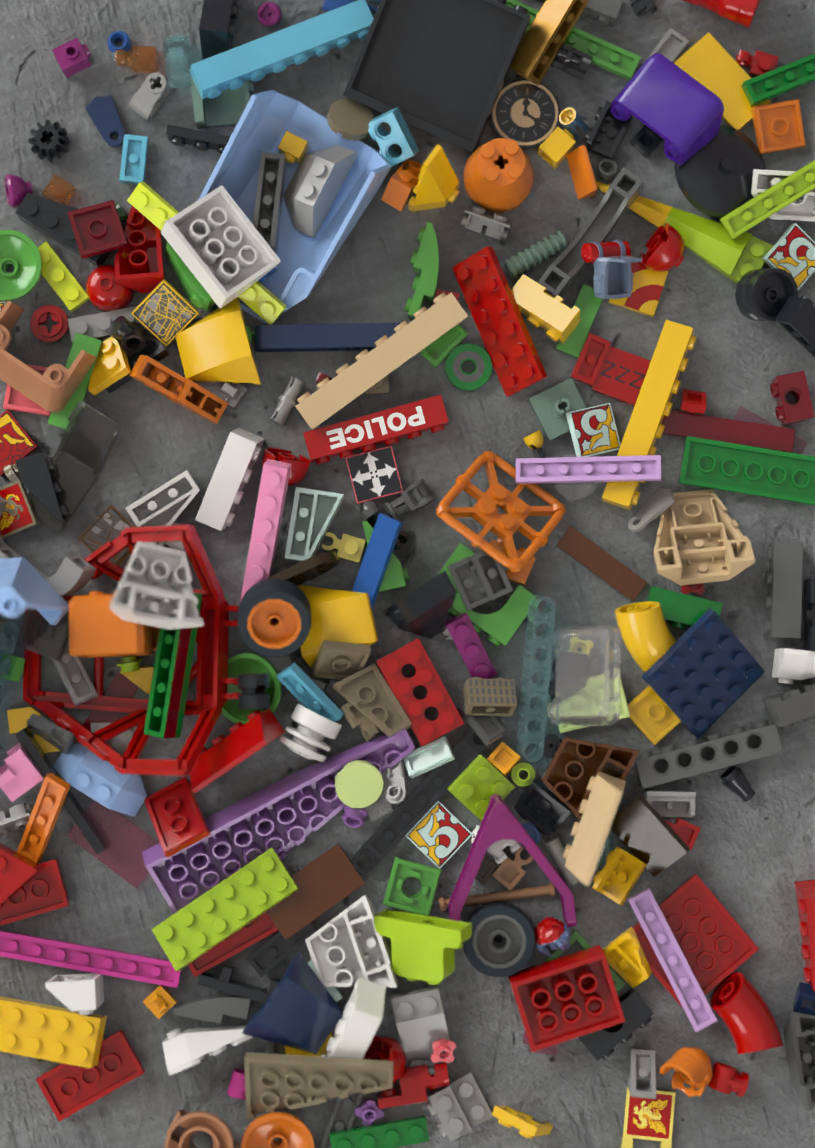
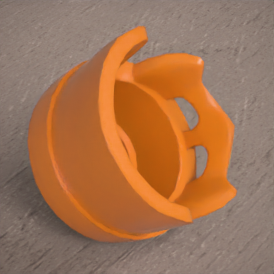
M682 1047L660 1067L659 1072L664 1075L673 1068L675 1072L671 1080L672 1088L680 1089L688 1097H700L712 1078V1062L704 1050L698 1047ZM683 1082L687 1083V1084L690 1085L691 1087H690V1088H686V1087L683 1085Z

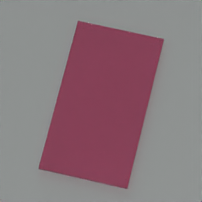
M93 800L85 813L108 847L99 854H96L77 824H75L67 837L135 888H138L149 873L145 867L142 852L158 844V842L117 811L110 810Z

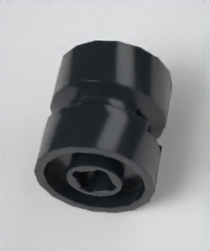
M269 673L238 675V688L242 690V693L238 695L239 709L270 708V694L266 692V689L270 687Z

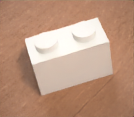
M102 974L54 975L45 983L47 990L69 1010L79 1011L80 1015L94 1013V1010L98 1009L104 1002Z

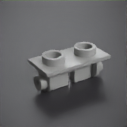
M474 205L472 208L467 207L465 213H468L469 216L464 215L461 223L465 225L466 229L481 233L483 225L488 226L485 235L501 240V238L506 240L509 231L505 230V227L510 228L512 222L507 221L508 217L495 213L494 216L486 214L484 208Z
M24 802L9 808L11 817L8 818L4 810L0 812V838L6 837L8 833L15 830H25L33 810L30 803L26 804Z

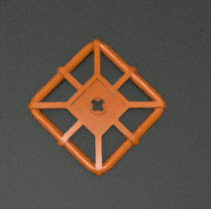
M484 451L464 474L456 478L455 485L440 501L436 508V513L446 524L471 541L473 547H479L500 564L511 569L512 572H519L529 563L539 548L545 546L548 542L549 535L562 520L566 512L565 505L536 483L519 484L513 492H510L498 483L494 464L515 480L516 468L492 451ZM483 465L489 483V488L485 493L470 481ZM526 487L550 506H529L517 496ZM462 490L478 501L474 507H450V504ZM498 508L504 510L505 513L499 514ZM528 516H552L540 532L535 531L524 522ZM455 517H472L484 528L479 534H476ZM489 531L503 540L507 556L484 540ZM516 531H519L532 541L520 558L517 557L512 537Z

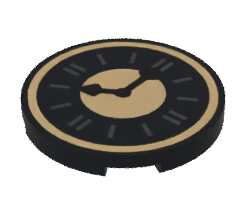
M517 79L502 87L491 112L490 120L493 131L498 138L514 140L521 149H531L540 146L558 127L561 110L556 95L547 85L540 82L538 86L527 79Z

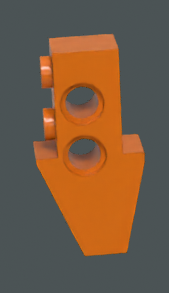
M147 355L139 356L129 374L130 377L162 394L172 402L214 424L218 423L228 405L226 401Z

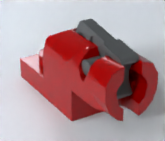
M412 1059L410 1065L405 1067L402 1076L399 1078L401 1090L390 1088L382 1090V1093H378L379 1109L426 1102V1089L430 1088V1091L450 1085L447 1063L445 1061L434 1063L431 1059Z

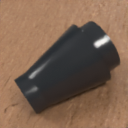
M731 766L722 773L720 777L723 781L722 784L738 795L744 802L754 796L755 792L741 768Z

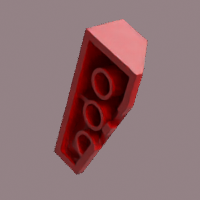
M131 206L124 232L128 246L120 248L114 258L116 283L140 293H150L165 279L161 230L135 207Z

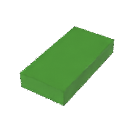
M457 324L420 351L419 354L436 369L449 353L467 337L468 333Z

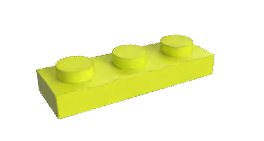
M45 242L38 247L43 265L41 274L68 309L74 312L89 300L87 293L50 245Z

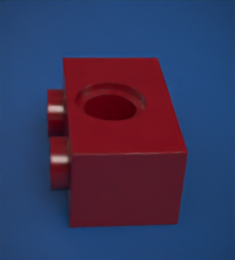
M805 371L776 376L772 380L770 392L772 397L776 398L778 407H775V414L777 420L781 421L782 426L809 421L815 417ZM790 393L795 396L796 403L794 405L786 401V394Z

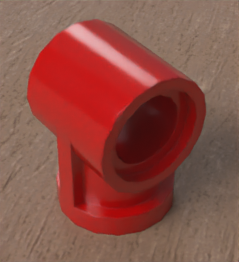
M716 1061L712 1069V1078L707 1086L725 1094H731V1091H733L737 1096L743 1097L748 1087L749 1074L746 1072L738 1073L736 1068Z

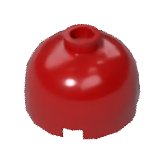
M665 223L666 228L661 225L652 234L645 244L648 248L646 254L641 252L640 258H642L640 263L654 272H665L674 266L678 267L685 257L683 255L685 248L684 239L668 223Z
M112 264L101 265L95 268L88 276L86 283L89 300L96 308L103 312L126 308L132 301L135 292L131 288L116 283L115 266Z
M269 447L268 450L264 449L261 467L263 470V465L268 459L292 464L288 486H295L306 477L311 461L301 454L297 458L291 454L292 451Z
M383 1035L373 1037L363 1059L393 1061L394 1083L402 1076L405 1070L406 1055L404 1049L394 1038Z

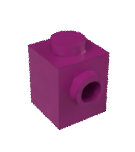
M78 38L52 49L66 78L91 67L88 58L92 57L86 43L81 45Z

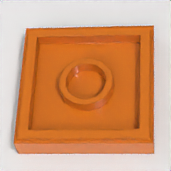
M799 99L751 108L756 142L760 154L806 147Z

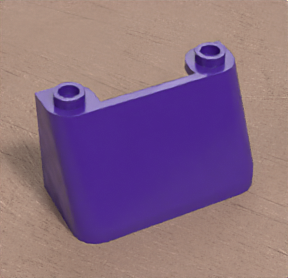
M655 53L644 62L611 103L610 112L616 119L622 121L628 120L633 115L665 140L664 152L666 157L681 166L718 135L724 105L717 95L660 53Z

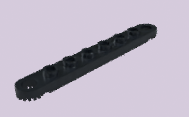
M472 728L452 749L455 759L434 768L354 854L353 866L358 872L370 873L448 790L447 788L488 747L484 743L478 745L473 741V734L475 732ZM367 854L371 857L372 863L369 867L363 868L359 866L358 858L360 855Z

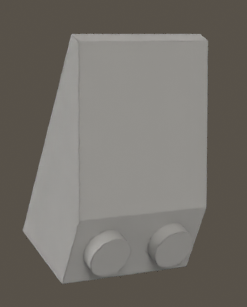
M439 985L391 994L401 1046L406 1055V1067L410 1065L412 1059H431L434 1041L438 1039L450 1041Z

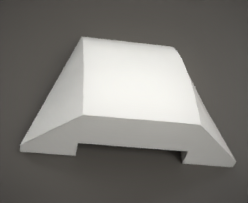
M139 541L109 608L124 621L168 630L202 627L204 625L203 619L199 617L196 605L198 604L197 597L193 594L191 586L192 576L185 551Z
M367 894L305 940L317 977L325 987L355 986L359 977L385 987L397 988L396 974L392 969V954L386 937L378 934L374 927V916L378 913Z

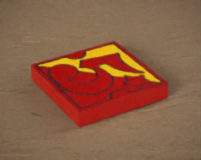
M9 410L0 415V477L5 475V466L16 464L15 460L27 457L39 448Z

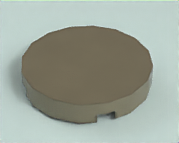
M353 99L337 100L331 105L327 115L328 125L333 132L342 134V137L347 140L356 141L368 136V124L374 119L368 107Z

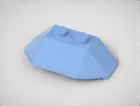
M81 743L72 744L67 754L62 752L54 765V768L67 783L110 810L135 817L145 798L148 797L141 774H120L114 769L115 767L108 761H103Z

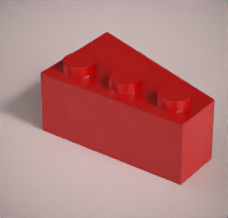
M0 844V906L43 869L42 866L4 844Z

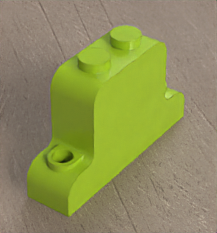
M385 909L374 916V927L377 933L391 939L392 969L394 973L405 977L409 981L422 980L427 981L430 985L441 984V981L455 970V949L462 948L463 943L472 935V923L391 909Z

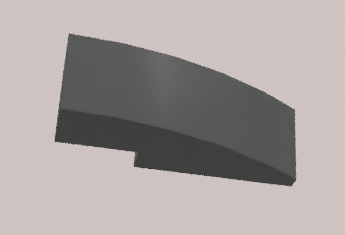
M234 994L207 995L177 1005L173 1015L221 1024L224 1015L247 1019L252 1000Z

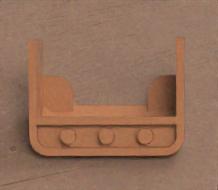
M8 300L0 311V379L45 410L52 413L61 412L97 357L81 350L69 369L60 364H53L41 375L5 351L11 342L10 331L25 310Z

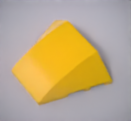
M238 297L222 308L212 311L176 336L186 379L194 382L216 383L219 381L232 382L234 384L253 383L261 385Z
M306 585L298 586L306 595L311 607V628L305 642L300 647L302 657L310 668H312L324 640L372 645L378 641L368 593Z

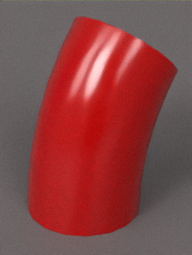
M735 972L726 977L712 994L710 1006L728 1027L737 1053L744 1054L784 1046L775 1018L753 984L741 972Z

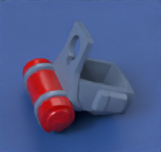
M620 240L612 242L593 241L585 243L581 247V256L584 262L593 263L595 297L603 299L631 297V291L633 290L631 263L642 262V258L630 257L631 248L629 242Z

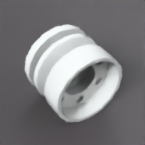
M297 703L291 718L299 725L297 728L286 726L285 730L293 734V737L281 735L279 741L300 756L310 760L325 762L327 756L318 752V750L321 748L330 751L331 747L323 742L324 737L336 739L342 725Z

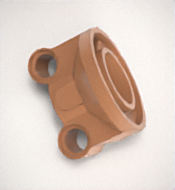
M178 1110L167 1130V1137L164 1143L165 1148H198L193 1142V1134L198 1131H204L213 1140V1144L208 1148H239L240 1146L233 1139L228 1125L217 1115L205 1111L188 1113L184 1110Z

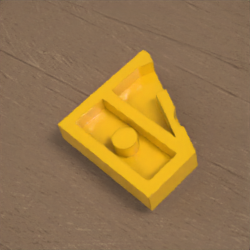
M632 927L602 949L607 963L633 989L649 978L652 971Z

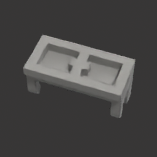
M644 790V798L661 817L693 818L695 816L696 792Z

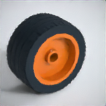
M275 578L260 581L249 588L240 602L238 610L239 632L246 645L261 655L281 657L293 653L305 642L311 628V607L304 592L292 582Z

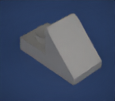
M630 1050L628 1089L631 1097L656 1099L655 1051Z

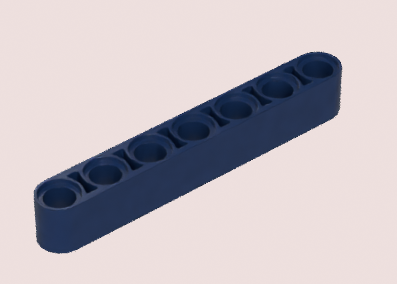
M401 323L255 326V351L318 352L364 351L365 349L372 351L377 347L374 344L384 335L388 338L396 333L394 328Z

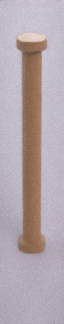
M548 882V885L471 895L467 896L464 906L543 895L554 897L555 889L553 883ZM439 897L440 912L448 909L450 898L444 899Z

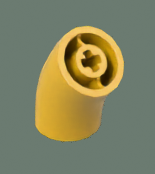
M637 602L621 606L614 611L624 644L643 672H646L657 660L665 655L668 649L677 641L667 627L659 602Z

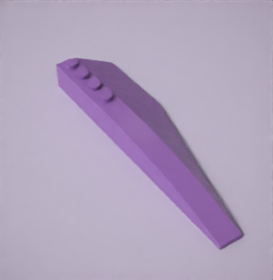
M405 729L390 738L385 734L331 756L325 762L320 761L206 818L205 821L211 835L167 858L160 843L143 851L145 867L175 914L270 848H274L280 859L283 860L287 856L288 851L305 841L307 835L312 831L316 832L339 813L346 805L337 796L334 786L335 778L347 763L356 760L368 761L382 773L388 767L392 768L415 747Z

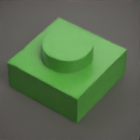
M5 653L0 677L19 682L24 672L25 659Z

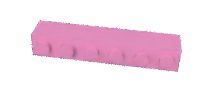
M268 459L263 465L240 602L249 588L272 576L292 465L290 463Z

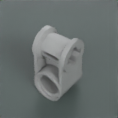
M151 73L140 89L133 95L129 108L146 120L151 121L170 93V85L165 77L160 73ZM155 84H158V85L161 84L162 87H161V88H158V87L154 88V85H155Z

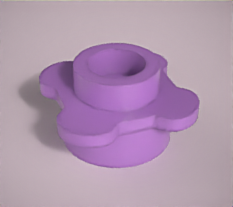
M344 806L345 813L342 814V819L347 826L358 828L365 823L364 817L367 816L365 809Z
M373 1099L364 1100L360 1106L355 1108V1115L360 1116L365 1126L372 1125L374 1120L377 1118L381 1119L384 1115L383 1110L379 1109L377 1102Z

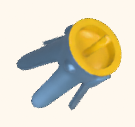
M568 107L561 111L559 121L566 130L570 131L574 139L579 140L575 126L587 132L589 127L580 119L586 120L587 118L579 115L575 109Z

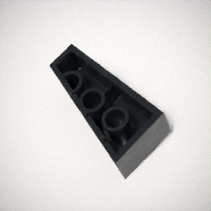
M27 193L15 212L17 216L28 225L81 257L67 213L78 208ZM111 251L84 259L99 267L104 264Z

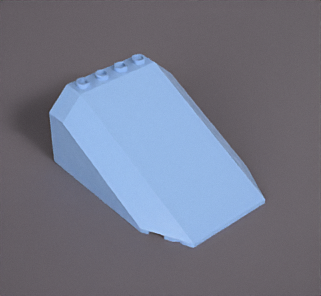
M269 90L251 96L199 199L222 185L253 224L261 152L279 154L278 146L286 131L308 141L309 149L306 154L335 145L358 153L315 238L294 229L283 198L276 253L281 262L275 267L277 271L262 281L261 284L287 306L283 311L285 312L310 295L381 187L392 166L376 149L362 140H347L342 137V134L333 132L328 125L326 117L301 101L277 91ZM287 162L283 195L299 166L296 162L293 164ZM240 300L241 307L244 311L248 312L265 324L267 323L249 306H247L242 300Z

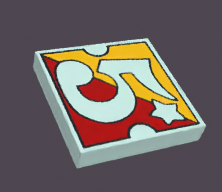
M792 223L762 260L771 268L782 269L791 274L799 290L815 271V242L796 223Z
M610 403L566 413L576 457H590L619 450L621 444Z
M437 801L405 836L440 869L472 836V832L442 803Z

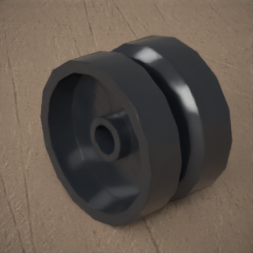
M758 268L748 271L738 282L735 293L736 304L741 314L755 321L775 322V318L790 296L798 297L797 284L793 276L787 271L778 268Z

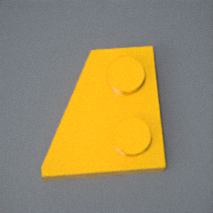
M110 337L101 343L88 387L89 392L94 396L131 372L126 352L122 349L121 343L116 339Z
M497 1105L492 1112V1115L499 1119L498 1123L509 1128L514 1126L519 1129V1134L530 1139L537 1136L550 1135L554 1126L547 1122L546 1124H540L532 1120L533 1116L506 1105Z

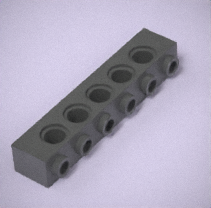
M764 720L753 723L754 728L745 730L744 726L730 729L731 734L722 736L721 732L707 735L708 740L699 742L698 738L684 741L685 746L675 748V744L662 747L661 752L652 754V751L639 753L638 758L634 762V767L640 788L644 789L781 753L783 749L776 724H768V721ZM755 734L758 737V745L751 748L748 745V738ZM731 740L735 744V751L727 754L724 747L726 742ZM705 747H710L712 750V757L708 760H704L701 756V751ZM682 753H687L689 756V762L686 766H680L678 763V757ZM659 759H663L666 762V768L663 772L655 770V762Z

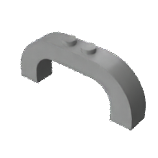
M0 496V517H1V514H2V512H3V510H4V508H5V506H6V504H7V502H8V501H6L4 498H2L1 496ZM0 535V558L22 557L6 545ZM79 555L65 557L60 568L52 577L45 575L33 566L61 597H67L80 591L90 581L96 570L95 567Z

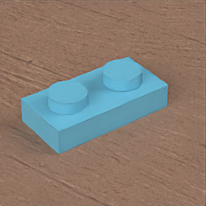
M124 134L120 183L138 185L139 182L145 181L149 145L148 136Z

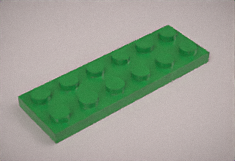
M686 436L678 484L815 506V456Z

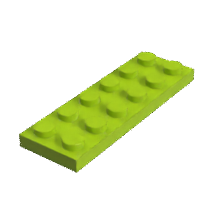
M270 848L151 930L175 971H180L290 896L299 887L275 849Z

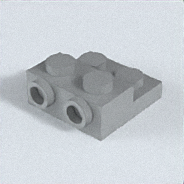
M471 1071L450 1081V1085L440 1087L428 1093L429 1101L426 1102L432 1116L437 1114L441 1121L437 1124L442 1136H448L450 1141L472 1131L474 1126L494 1117Z

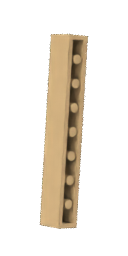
M443 292L433 300L435 305L428 310L424 306L414 313L415 319L409 324L403 321L394 328L396 333L388 338L384 335L374 343L377 347L372 351L368 352L365 349L355 357L357 361L349 366L346 363L335 372L338 375L332 380H329L328 377L316 385L318 390L313 394H310L308 391L297 399L299 404L295 407L312 430L466 319L468 315L452 293L446 295Z

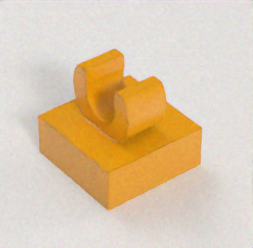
M159 985L142 1002L160 1019L178 1001L163 985Z

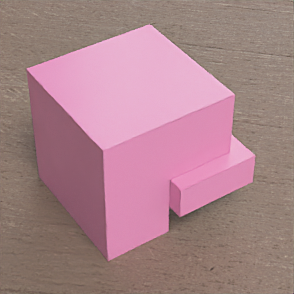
M21 742L7 751L9 756L4 759L6 763L0 767V788L12 802L44 779V776Z

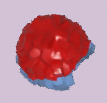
M546 917L535 927V947L544 956L552 957L549 952L550 948L551 950L560 948L564 952L570 947L571 931L563 921L553 917Z

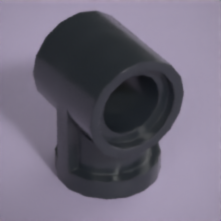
M124 316L117 317L109 327L108 334L121 343L122 349L126 353L135 355L143 352L146 345L144 327L138 322H130Z

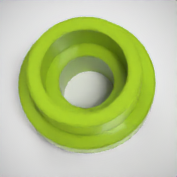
M521 762L513 767L511 778L516 785L525 787L534 781L535 771L530 764ZM521 770L527 771L528 776L526 779L519 778Z

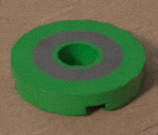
M462 344L455 347L449 353L445 362V373L448 381L455 388L474 391L480 389L488 382L492 373V362L489 354L482 347L475 344ZM467 361L472 362L475 365V371L470 374L465 373L462 370V364Z

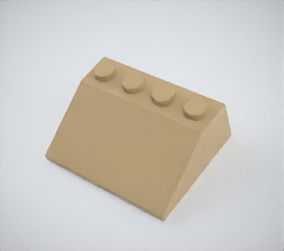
M599 771L596 777L591 776L587 787V790L591 791L588 800L583 799L579 809V813L583 814L580 823L575 821L571 836L575 837L572 846L567 844L562 857L567 859L565 867L587 886L591 882L626 781Z

